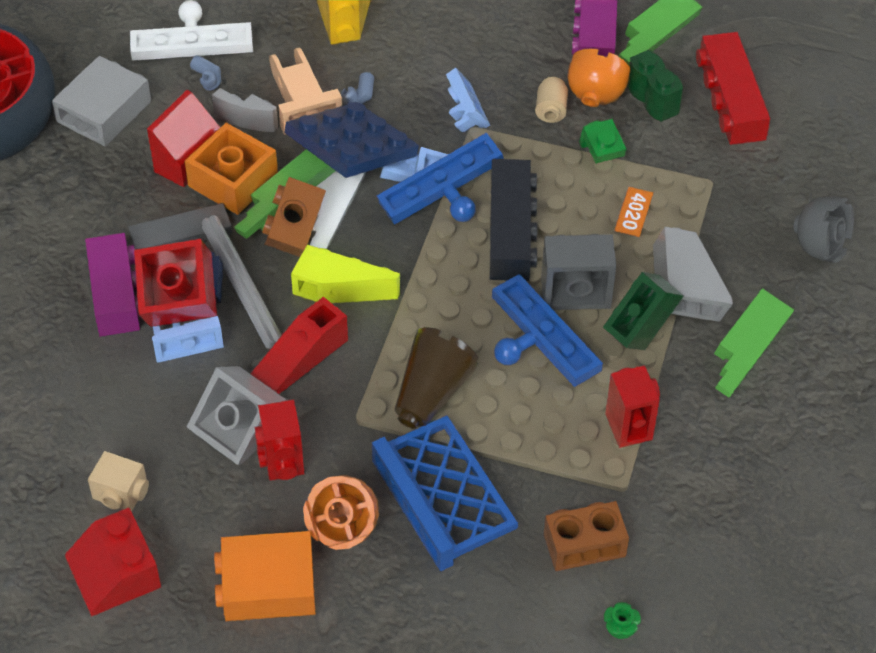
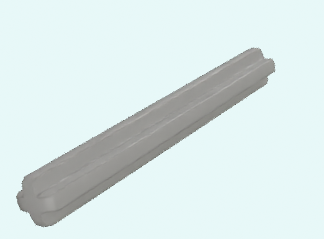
M212 215L209 218L203 219V231L216 255L220 257L223 268L265 347L271 349L282 336L219 218Z

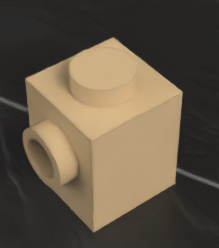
M106 451L103 452L88 478L93 499L102 502L111 509H126L129 507L131 512L137 501L144 499L149 487L144 464Z

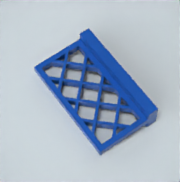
M444 416L387 442L385 437L372 442V462L440 571L453 566L454 558L518 528V522L448 416ZM445 429L450 437L448 446L429 442L432 434ZM406 446L420 449L416 461L401 457L397 450ZM426 450L444 455L440 467L422 463ZM450 456L466 461L467 468L465 473L446 469ZM418 471L437 475L433 488L417 483L415 479ZM443 477L462 482L458 494L439 490ZM467 483L481 486L484 489L483 500L463 496ZM435 498L455 503L451 515L435 512L433 508ZM460 504L480 509L476 522L456 517ZM485 510L500 514L505 521L495 527L481 523ZM453 525L473 530L471 537L456 545L450 535Z

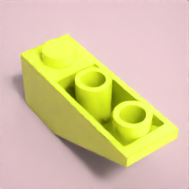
M311 245L306 246L291 273L293 294L316 302L322 297H325L331 303L398 299L400 295V273Z

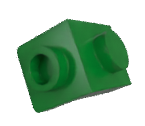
M613 119L602 122L593 121L583 126L579 144L581 148L588 147L595 164L625 156L626 147Z

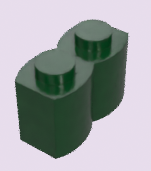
M650 50L630 57L629 67L631 71L627 85L630 93L639 101L644 102L646 111L660 122L678 115L683 92V85L678 76L665 69L663 60Z

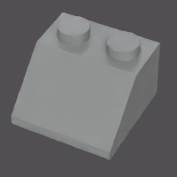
M240 366L216 367L187 428L234 463L241 465L257 450L254 427L260 426L258 405L288 400Z

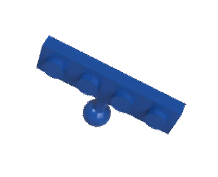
M485 133L377 195L378 202L395 225L446 196L451 203V216L459 222H467L474 217L476 206L472 199L461 196L457 188L492 169V159H504L503 154L490 136Z
M520 274L492 289V298L525 333L515 340L504 338L496 344L494 355L499 363L503 365L515 364L520 359L522 351L535 344L574 387L602 371L603 363Z

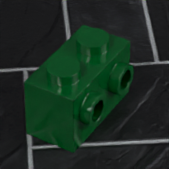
M641 272L619 305L613 310L603 328L626 348L645 350L684 295L660 275Z

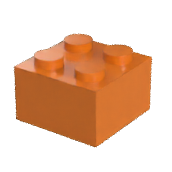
M228 123L219 128L185 160L188 187L218 204L223 203L226 209L237 215L253 201L251 194L278 173L276 150Z

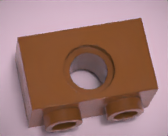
M291 177L288 178L285 186L279 184L272 202L278 205L275 216L268 214L262 230L263 234L268 235L264 245L301 257L309 242L326 190ZM287 210L296 211L300 216V221L297 223L287 221L284 217V212Z

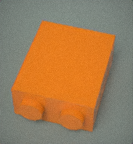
M310 531L221 537V552L214 553L216 575L222 574V584L215 585L216 607H223L225 621L316 615Z

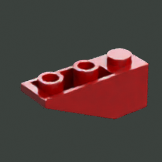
M322 297L297 316L250 374L276 393H282L348 341L347 315L325 297Z

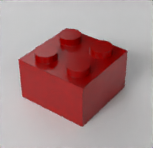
M202 239L134 250L139 315L150 327L217 316L212 253Z

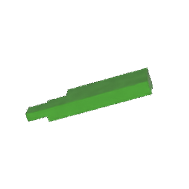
M695 0L657 1L628 24L625 35L631 40L627 43L626 49L619 54V57L629 65L630 57L646 50L653 52L700 14L702 6Z
M306 149L251 194L255 206L246 212L247 217L235 226L236 232L247 239L258 229L263 230L268 214L275 216L278 205L272 202L278 185L285 186L289 177L317 186L334 173L335 170Z
M763 288L714 353L722 360H725V358L729 360L719 374L722 376V379L715 389L728 398L731 397L791 317L794 309Z

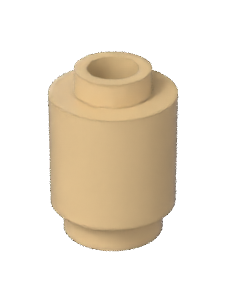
M548 77L538 87L535 113L542 121L555 123L561 121L566 116L568 88L562 79Z

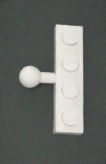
M187 0L179 7V17L185 23V27L130 31L132 61L253 52L251 22L197 26V22L202 17V8L193 0Z

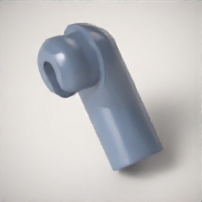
M199 55L193 57L190 67L202 74L200 83L203 88L209 91L217 89L221 84L220 67Z
M365 72L360 74L357 89L349 86L348 91L345 88L341 91L344 105L350 102L363 104L372 98L374 76L371 73Z

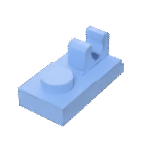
M454 68L446 76L451 84L448 91L454 101L459 103L449 111L450 115L457 121L454 123L461 132H465L475 125L479 128H487L490 126V123L471 83L457 68Z
M218 316L185 323L180 326V323H173V328L160 330V326L153 327L154 336H152L157 363L224 348Z

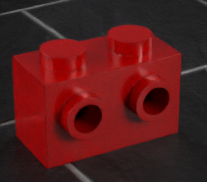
M645 365L635 368H623L611 373L605 415L619 448L653 440L660 401V390L656 379L650 378Z
M294 400L258 405L260 426H255L254 430L260 468L267 467L269 481L276 479L289 480L295 476L305 475L301 432Z

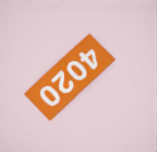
M628 187L614 231L640 237L654 192Z

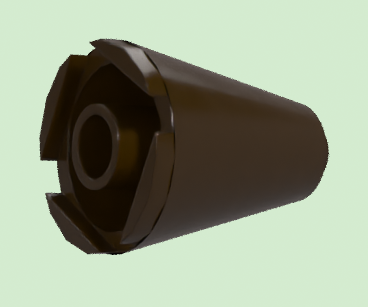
M419 328L414 336L394 409L398 415V421L411 429H416L417 426H426L472 375L478 365L476 363L478 356L471 347L453 335L450 341L439 337L442 331L436 328Z

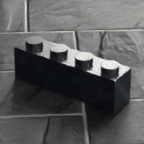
M492 159L489 280L507 281L520 274L526 281H529L530 268H537V248H531V242H537V222H531V217L537 216V198L531 197V192L536 193L537 173H531V160Z

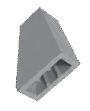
M664 227L653 244L654 274L660 275L684 295L671 314L720 322L733 304L732 297L697 233L675 227Z

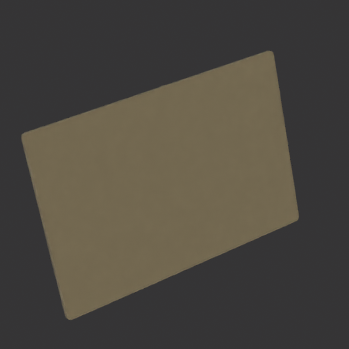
M472 127L467 133L463 146L487 133L502 152L504 159L531 160V173H537L536 193L531 192V197L537 198V216L531 217V222H537V242H531V248H537V268H530V279L526 282L542 299L541 272L544 236L613 234L616 274L611 309L554 310L603 363L602 371L574 387L535 344L522 351L520 359L513 365H503L495 358L494 348L501 339L512 338L515 340L525 333L492 298V289L506 282V280H489L490 169L457 188L461 196L469 197L475 203L476 212L471 220L467 222L455 220L450 213L451 203L446 196L442 197L359 406L356 422L360 426L400 436L416 430L401 424L397 419L398 415L394 409L414 336L419 328H436L442 331L439 337L450 341L453 335L471 347L478 356L476 362L478 365L472 375L429 423L448 416L474 455L624 492L628 489L641 443L619 448L605 415L611 373L623 368H635L645 365L650 378H655L658 383L677 315L671 314L645 350L626 348L607 332L603 326L641 272L654 274L653 244L664 227H675L696 232L699 237L713 189V182L701 177L616 158L595 164L589 152ZM628 187L654 192L640 237L614 231ZM445 429L432 434L429 442L448 446L450 437Z

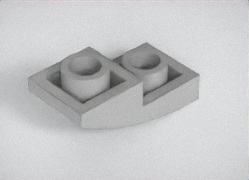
M221 88L212 94L214 117L250 130L275 132L278 129L277 108L268 100H263L251 94L243 101L237 95L230 94Z

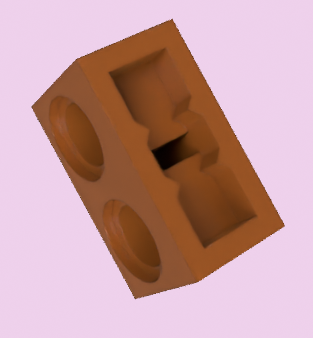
M616 501L609 503L595 502L587 507L574 510L561 509L545 516L544 537L555 572L626 557L629 536ZM596 528H605L609 531H600ZM562 535H570V536H572L573 538L567 539V538H563V537H561V536H562Z

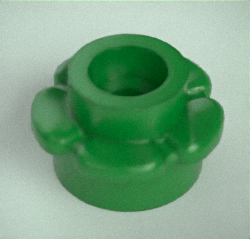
M616 603L614 607H608L604 612L603 618L608 632L618 639L631 637L637 632V625L641 623L640 613L638 610L632 609L628 603ZM624 617L626 620L620 621L619 618Z

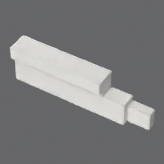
M335 171L316 186L326 190L310 236L312 239L311 246L325 249L330 246L366 172L345 178Z

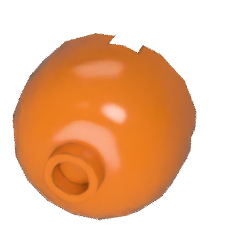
M582 49L574 53L568 68L567 77L570 90L583 104L589 107H598L599 105L613 103L621 97L628 85L631 70L629 65L617 55L610 52L607 57L597 55L598 49Z
M348 475L331 476L315 484L311 489L308 500L305 501L303 513L305 525L316 541H321L324 545L330 546L328 548L335 550L350 549L365 541L375 529L379 517L378 500L372 488L361 479Z

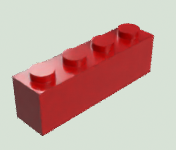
M738 32L702 36L701 47L696 50V61L698 67L703 68L706 89L710 88L712 93V107L714 111L718 110L721 132L726 133L730 145L766 141L770 116Z

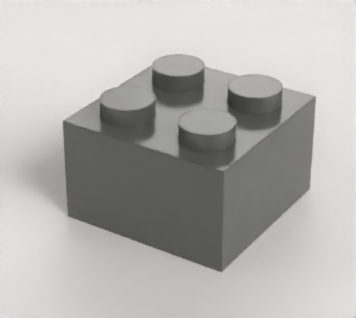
M613 234L544 236L541 272L543 300L553 310L611 309L616 274Z

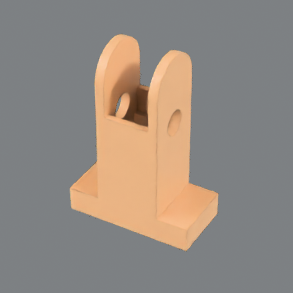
M300 47L294 49L296 65L282 68L276 54L269 57L273 77L286 102L278 105L280 127L283 133L287 121L342 106V96L338 89L322 92Z

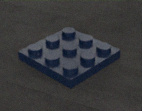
M350 102L344 106L326 109L319 113L304 115L298 119L287 121L284 131L285 134L345 178L415 157L419 147L405 133L398 131L388 124L385 119L378 117L368 110L365 105L358 102Z

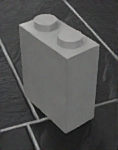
M98 56L52 100L58 123L106 147L151 102L148 79L143 75L134 73L120 66L117 62Z

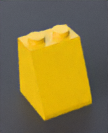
M316 0L331 45L360 40L371 0Z

